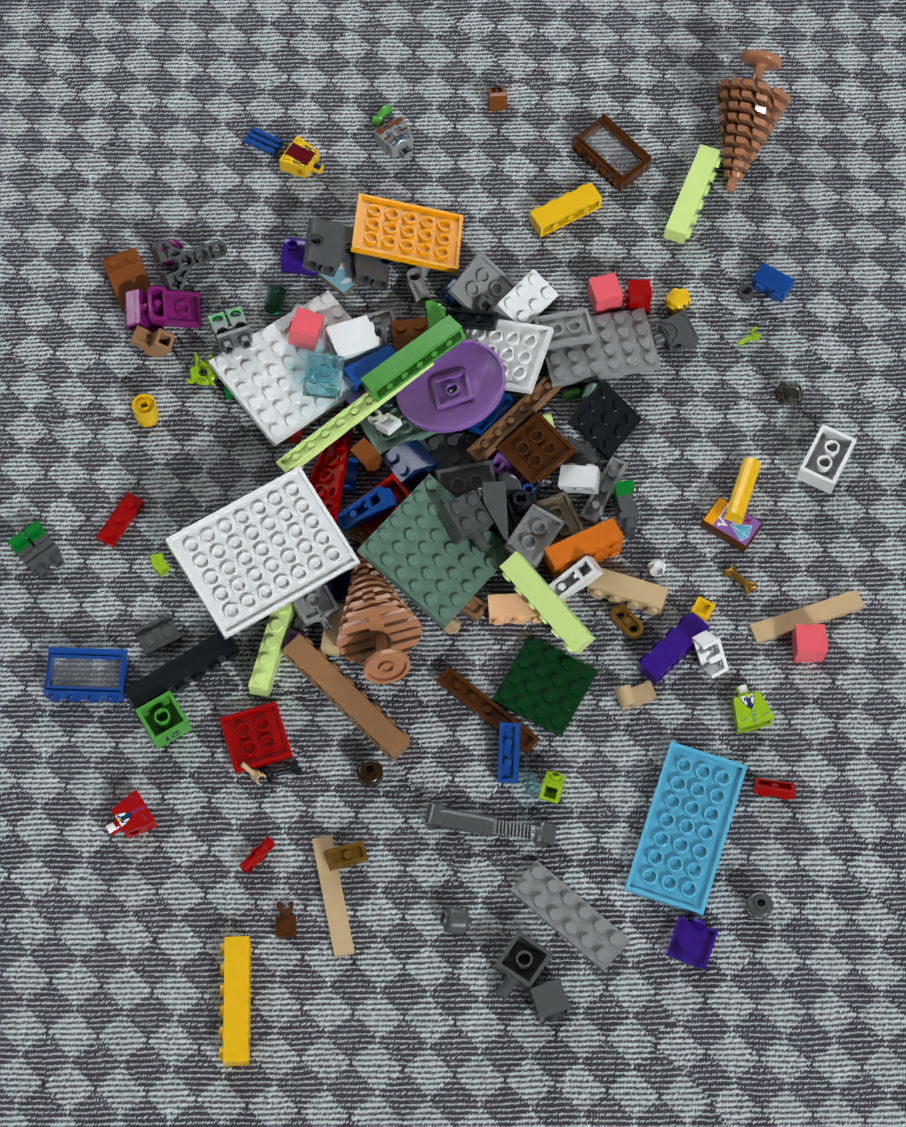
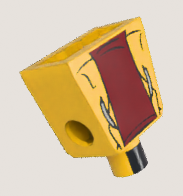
M296 136L279 159L280 170L302 178H307L312 171L321 174L324 169V165L319 163L318 150L299 136Z

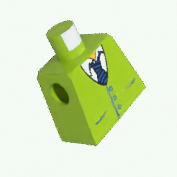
M746 684L736 687L738 697L733 698L731 703L736 735L772 725L774 715L759 691L749 693Z

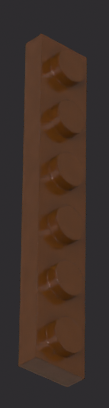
M448 666L436 680L438 685L498 733L500 722L520 723L451 667ZM521 724L520 750L528 755L540 741V738Z

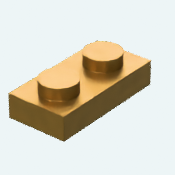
M363 841L327 849L323 852L330 871L364 863L369 860Z

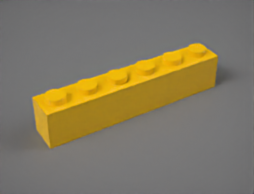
M249 936L224 937V943H221V956H224V964L220 965V975L224 976V984H220V997H224V1004L220 1005V1018H223V1026L219 1028L220 1039H223V1047L219 1048V1060H223L224 1066H249L251 939Z

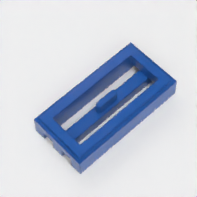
M255 127L251 128L248 137L244 139V143L274 157L284 144L283 140Z

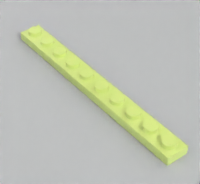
M431 363L378 403L366 392L277 460V466L285 474L299 466L302 467L427 371L434 363Z

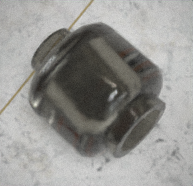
M783 381L775 389V398L781 405L796 406L804 395L801 385L797 382Z

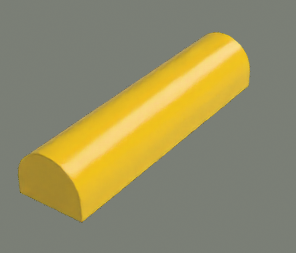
M751 457L743 459L723 519L742 525L761 467L757 459Z

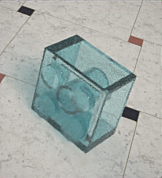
M308 352L303 396L340 400L345 357Z

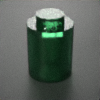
M279 286L269 287L264 307L268 314L277 315L282 313L287 293L284 288Z

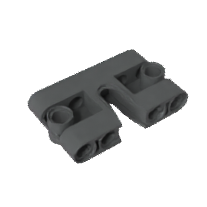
M316 217L308 220L306 242L303 246V267L306 270L334 277L344 258V254H348L351 257L352 283L377 290H384L388 287L390 265L393 260L350 252L353 236L352 227Z

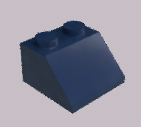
M418 439L395 445L382 457L398 480L410 490L414 489L439 465Z

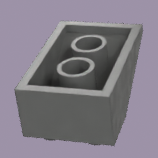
M506 481L482 482L481 486L477 489V494L494 521L492 526L502 542H506L508 540Z

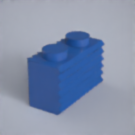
M763 263L753 277L751 286L757 292L767 294L773 301L783 303L792 290L795 279Z

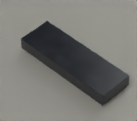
M446 308L445 316L450 315L463 329L495 331L499 319L498 312Z

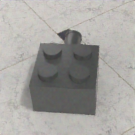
M475 490L443 504L437 515L455 545L472 539L480 553L491 547L482 533L487 531L494 521Z
M518 930L495 964V970L505 977L495 993L500 998L506 1000L515 985L529 992L551 962L553 953Z

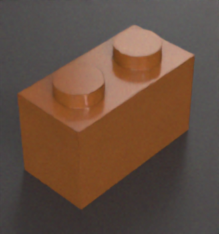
M364 437L350 449L353 457L358 460V465L370 477L378 474L383 469L384 463L379 452Z

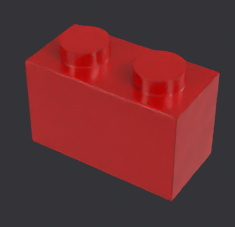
M650 279L628 280L627 288H624L623 308H627V310L644 308L645 313H649L652 298Z

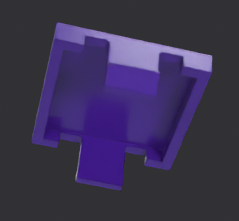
M679 916L666 956L705 970L718 930L705 927L706 921L694 917L693 922Z

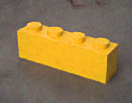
M591 182L586 185L583 184L572 192H566L558 199L550 200L547 204L534 208L530 212L529 222L541 238L601 208L602 197Z

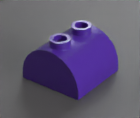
M285 238L281 257L282 272L317 277L318 273L306 270L303 267V246L306 239Z

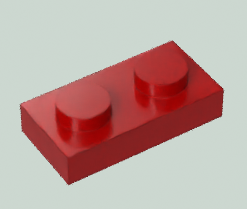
M755 777L754 794L762 797L774 796L782 800H794L796 793L795 783Z

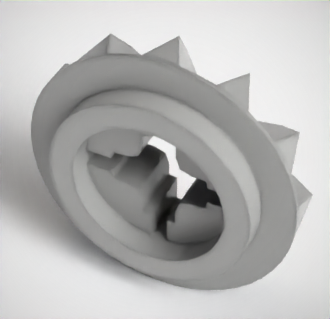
M380 324L375 330L376 337H380L381 347H386L390 343L391 329L386 324Z

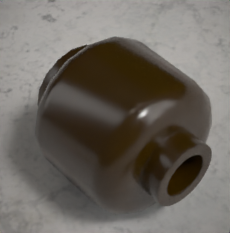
M366 759L358 766V780L363 786L373 788L382 782L384 777L383 767L378 761Z

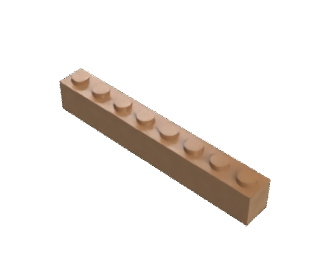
M299 633L282 649L283 656L377 748L394 762L410 747L409 735L404 730H398L392 718L389 716L386 718L381 713V708L376 703L372 704L363 690L360 689L358 691L354 687V682L348 676L344 677L335 663H329L326 660L327 656L320 649L317 651L313 647V642L308 637H303Z

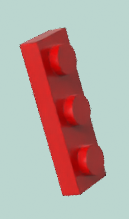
M127 492L96 536L97 540L114 548L144 505V501Z

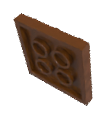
M539 412L496 447L497 451L515 470L534 487L537 486L538 480L543 481L576 453V449Z

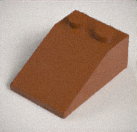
M136 247L101 259L122 313H124L123 297L126 292L140 289L147 294L148 287H151Z
M427 317L390 321L393 349L395 352L401 350L428 330Z

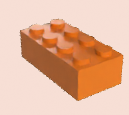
M612 517L544 548L543 565L552 581L556 580L586 555L593 557L599 565L604 559L608 557L614 558L620 554L624 536Z

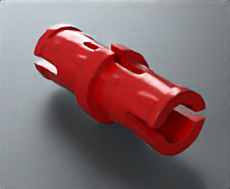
M266 836L256 848L250 851L251 853L239 864L242 871L249 874L259 862H263L267 853L276 846L275 842Z

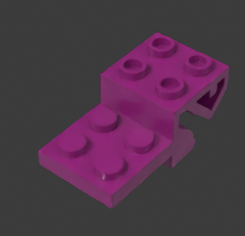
M151 286L148 287L147 294L140 289L126 292L123 297L125 330L134 331L137 325L151 332H155L159 328L163 329L164 326L200 329L202 326L200 293L166 290V287Z

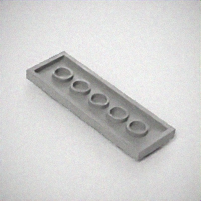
M538 860L532 864L510 889L514 896L602 972L607 969L630 942L627 936Z

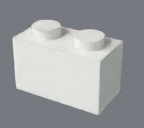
M568 463L567 465H561L558 487L561 492L599 494L602 473L598 466L594 464L581 466L575 463Z

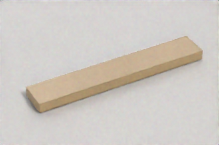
M856 589L750 624L749 628L756 644L792 633L795 625L819 624L864 609V604Z
M332 835L313 838L312 843L334 957L338 958L355 954L339 870H329L323 853L327 849L334 848Z

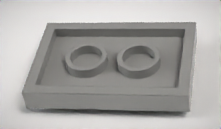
M588 308L534 317L535 325L553 327L554 332L548 349L596 341V334Z
M532 504L503 546V551L509 555L516 551L521 553L533 568L536 569L544 557V548L553 544L564 528L565 521Z

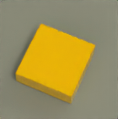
M698 596L690 614L694 612L700 619L707 622L716 604Z

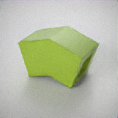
M163 553L151 554L153 570L162 578L170 571V567L164 561Z

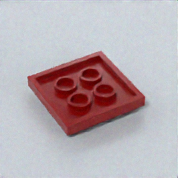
M276 701L219 718L235 774L246 772L241 767L243 762L251 769H256L293 757Z

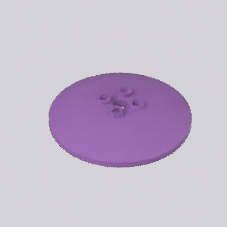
M465 339L434 361L432 367L396 394V400L402 414L414 426L430 432H455L477 424L496 408L504 394L506 373L501 359L491 348L480 342ZM451 389H457L455 392L449 393Z

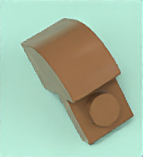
M137 325L134 328L129 343L143 349V353L146 355L163 357L171 351L175 335L161 328L153 333Z

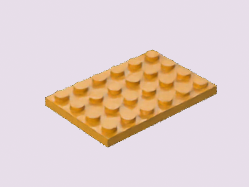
M359 193L350 252L457 274L463 215Z

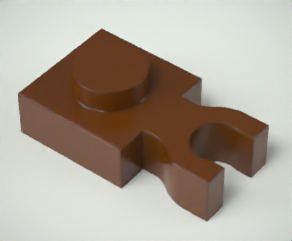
M293 901L289 902L287 910L282 909V902H277L281 916H275L276 939L297 938L296 915L291 916L294 909Z

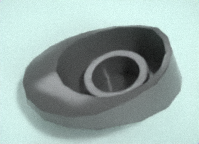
M503 473L495 478L496 482L506 481V500L510 499V501H513V495L518 491H522L520 481L510 473Z

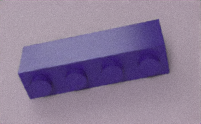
M694 612L689 616L684 615L678 622L679 625L675 629L672 627L665 634L666 638L663 641L658 640L653 645V650L649 654L645 653L639 659L638 670L654 685L695 647L692 637L705 630L709 632L710 627Z

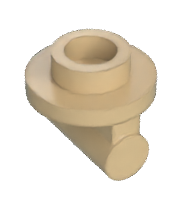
M455 616L443 631L447 634L458 632L461 627L459 618Z

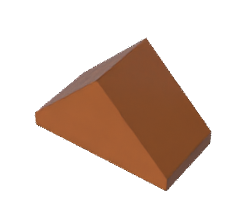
M504 86L487 88L489 112L507 110V91Z

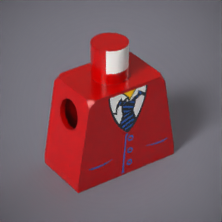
M137 790L133 791L111 810L116 820L106 825L111 836L122 830L126 838L134 837L158 827Z

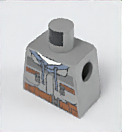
M402 116L374 130L375 143L391 158L402 155L404 159H409L413 155L411 151L413 148V136Z

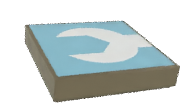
M344 254V258L334 277L318 273V277L344 298L359 285L352 283L351 257L347 254Z

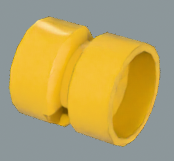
M140 394L133 399L132 410L136 422L142 427H150L156 424L159 419V413L155 399L149 394Z

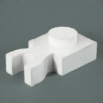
M378 409L375 410L376 417L371 415L367 417L369 423L375 425L377 430L388 436L402 426L401 419L390 413L383 415Z

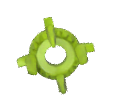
M194 352L192 360L195 365L190 367V379L186 381L189 384L197 383L203 386L210 385L215 387L214 381L217 375L208 365L209 361H199L197 353ZM210 355V360L213 359L215 356ZM206 368L207 375L201 376L199 371Z

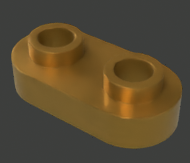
M615 606L611 611V621L627 638L638 639L641 637L644 628L642 622L626 606ZM617 615H622L624 618L619 619ZM634 628L636 629V632L633 633L630 631V629Z

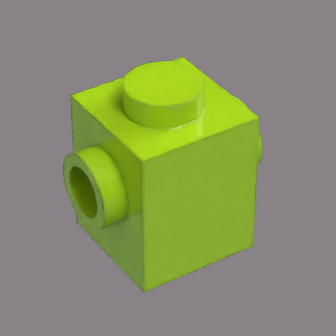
M547 771L542 783L539 799L558 804L566 776L556 771Z

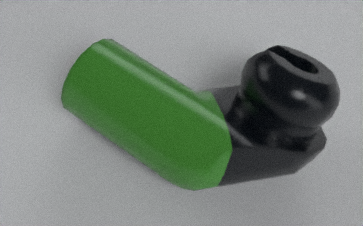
M583 383L571 384L570 390L561 393L563 401L578 397L581 394Z

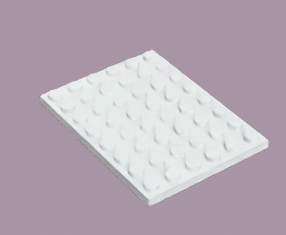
M329 290L299 307L324 315L323 330L315 352L288 344V328L291 319L294 318L297 311L295 309L251 335L253 342H251L250 348L244 349L238 346L234 348L235 351L233 353L225 354L223 352L208 362V365L273 446L344 404L346 396L353 394L342 378L343 369L346 365L337 367L324 337L325 327L352 320V318Z
M300 466L165 539L166 544L224 639L231 637L360 564L359 559Z

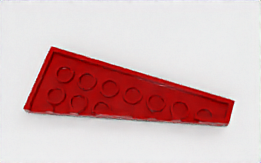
M337 410L335 416L339 414L341 411ZM353 427L318 454L308 478L335 523L337 522Z

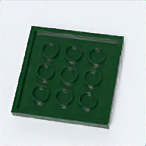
M529 635L492 701L502 708L562 738L596 677L598 670Z

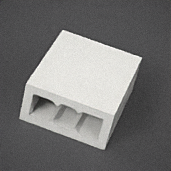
M367 315L325 327L324 337L337 367L359 361L363 356L373 354L382 346L380 337H376L374 332V324L372 321H369Z

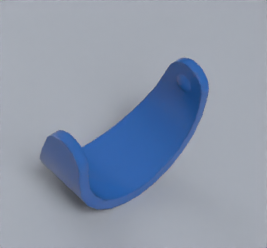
M355 458L347 460L342 490L351 493L354 492L358 472V460Z

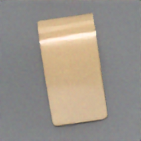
M650 680L635 687L624 685L615 690L622 710L643 705L657 697Z

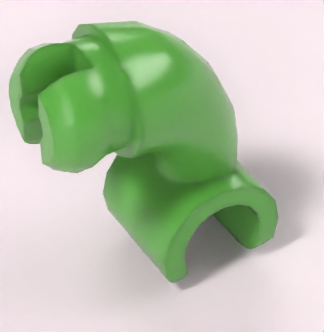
M389 105L382 106L378 115L373 117L371 123L377 127H382L385 122L383 118L392 113V107Z

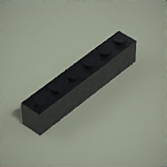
M219 631L127 687L125 692L135 709L169 690L172 694L183 691L191 682L199 681L204 677V674L217 670L226 661L235 659L240 653L238 645L232 636L224 639Z

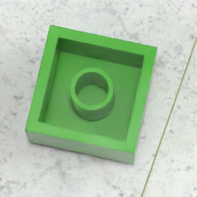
M170 690L135 709L140 722L156 749L192 730L188 719Z

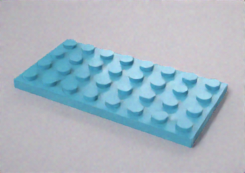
M671 741L624 891L703 916L747 765Z

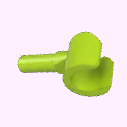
M753 327L750 335L737 342V345L741 346L751 340L758 341L762 333L755 334L758 327Z

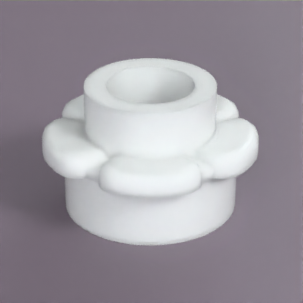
M654 559L647 565V570L652 576H661L665 572L666 564L659 559Z

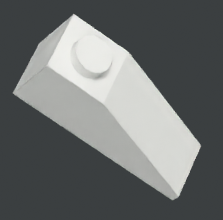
M586 555L550 583L549 586L562 600H565L590 585L604 572L593 557Z

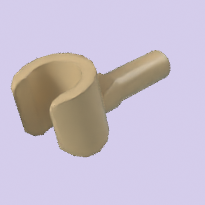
M244 762L241 764V767L251 775V780L256 784L261 785L258 782L259 777L263 776L266 779V776L261 771L251 769Z

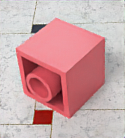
M615 272L589 279L587 293L595 315L621 309L623 293Z
M298 307L294 318L291 319L289 324L288 344L315 352L323 330L324 315Z
M825 624L795 625L791 635L793 662H823L828 650Z

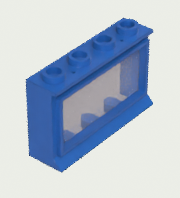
M48 647V661L43 690L46 699L50 701L68 699L71 702L88 700L92 703H98L99 701L119 703V701H125L129 665L127 650Z

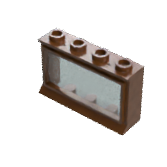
M604 113L597 121L572 138V150L574 153L579 154L587 165L592 166L599 176L604 177L610 186L616 188L619 192L651 167L652 157Z

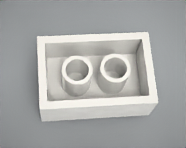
M533 269L494 307L493 312H498L501 320L530 324L534 317H537L559 294Z
M822 424L799 469L796 479L831 494L854 449L857 439Z

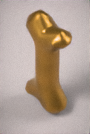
M731 564L729 569L723 570L725 577H731L743 586L745 595L749 594L751 590L757 589L756 582L748 581L737 572L736 564Z

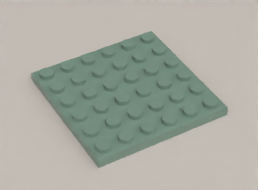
M429 474L359 547L357 552L444 630L510 555L503 551L505 542H502L500 537L490 528L482 534L491 547L482 553L479 552L472 539L455 545L438 517L437 512L443 504L456 498Z

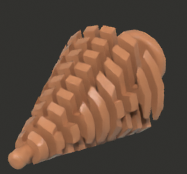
M748 49L741 53V61L745 65L754 68L751 79L743 78L742 81L740 78H732L731 83L726 78L721 80V84L719 82L716 83L717 102L719 104L718 114L720 115L719 124L721 126L720 134L722 136L721 145L725 148V150H722V156L725 158L723 166L727 169L724 171V177L728 179L725 188L730 192L736 190V183L742 181L744 177L742 172L749 170V163L755 160L756 152L759 153L762 149L760 143L762 145L765 144L768 139L767 136L772 133L778 119L786 111L785 106L787 108L791 103V97L785 91L774 86L773 91L768 83L762 82L764 71H775L782 66V59L779 56L764 50Z
M356 552L355 555L359 559L360 564L352 568L353 571L350 576L337 637V647L341 655L345 654L347 660L351 662L360 661L367 680L377 684L392 683L403 678L410 670V659L407 654L412 651L409 647L416 646L421 639L419 634H422L421 623L385 580L384 576Z

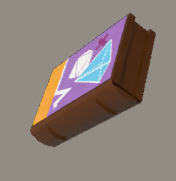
M719 496L701 521L700 527L744 553L760 531L763 522L748 513L745 514L742 525L723 519L729 502Z

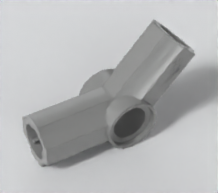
M413 265L407 272L406 286L411 291L416 305L424 306L426 301L432 299L424 282L430 268Z

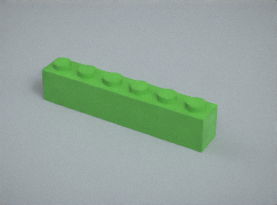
M450 315L440 320L433 327L426 330L422 335L363 376L360 380L365 391L377 403L465 340L466 337L462 326Z

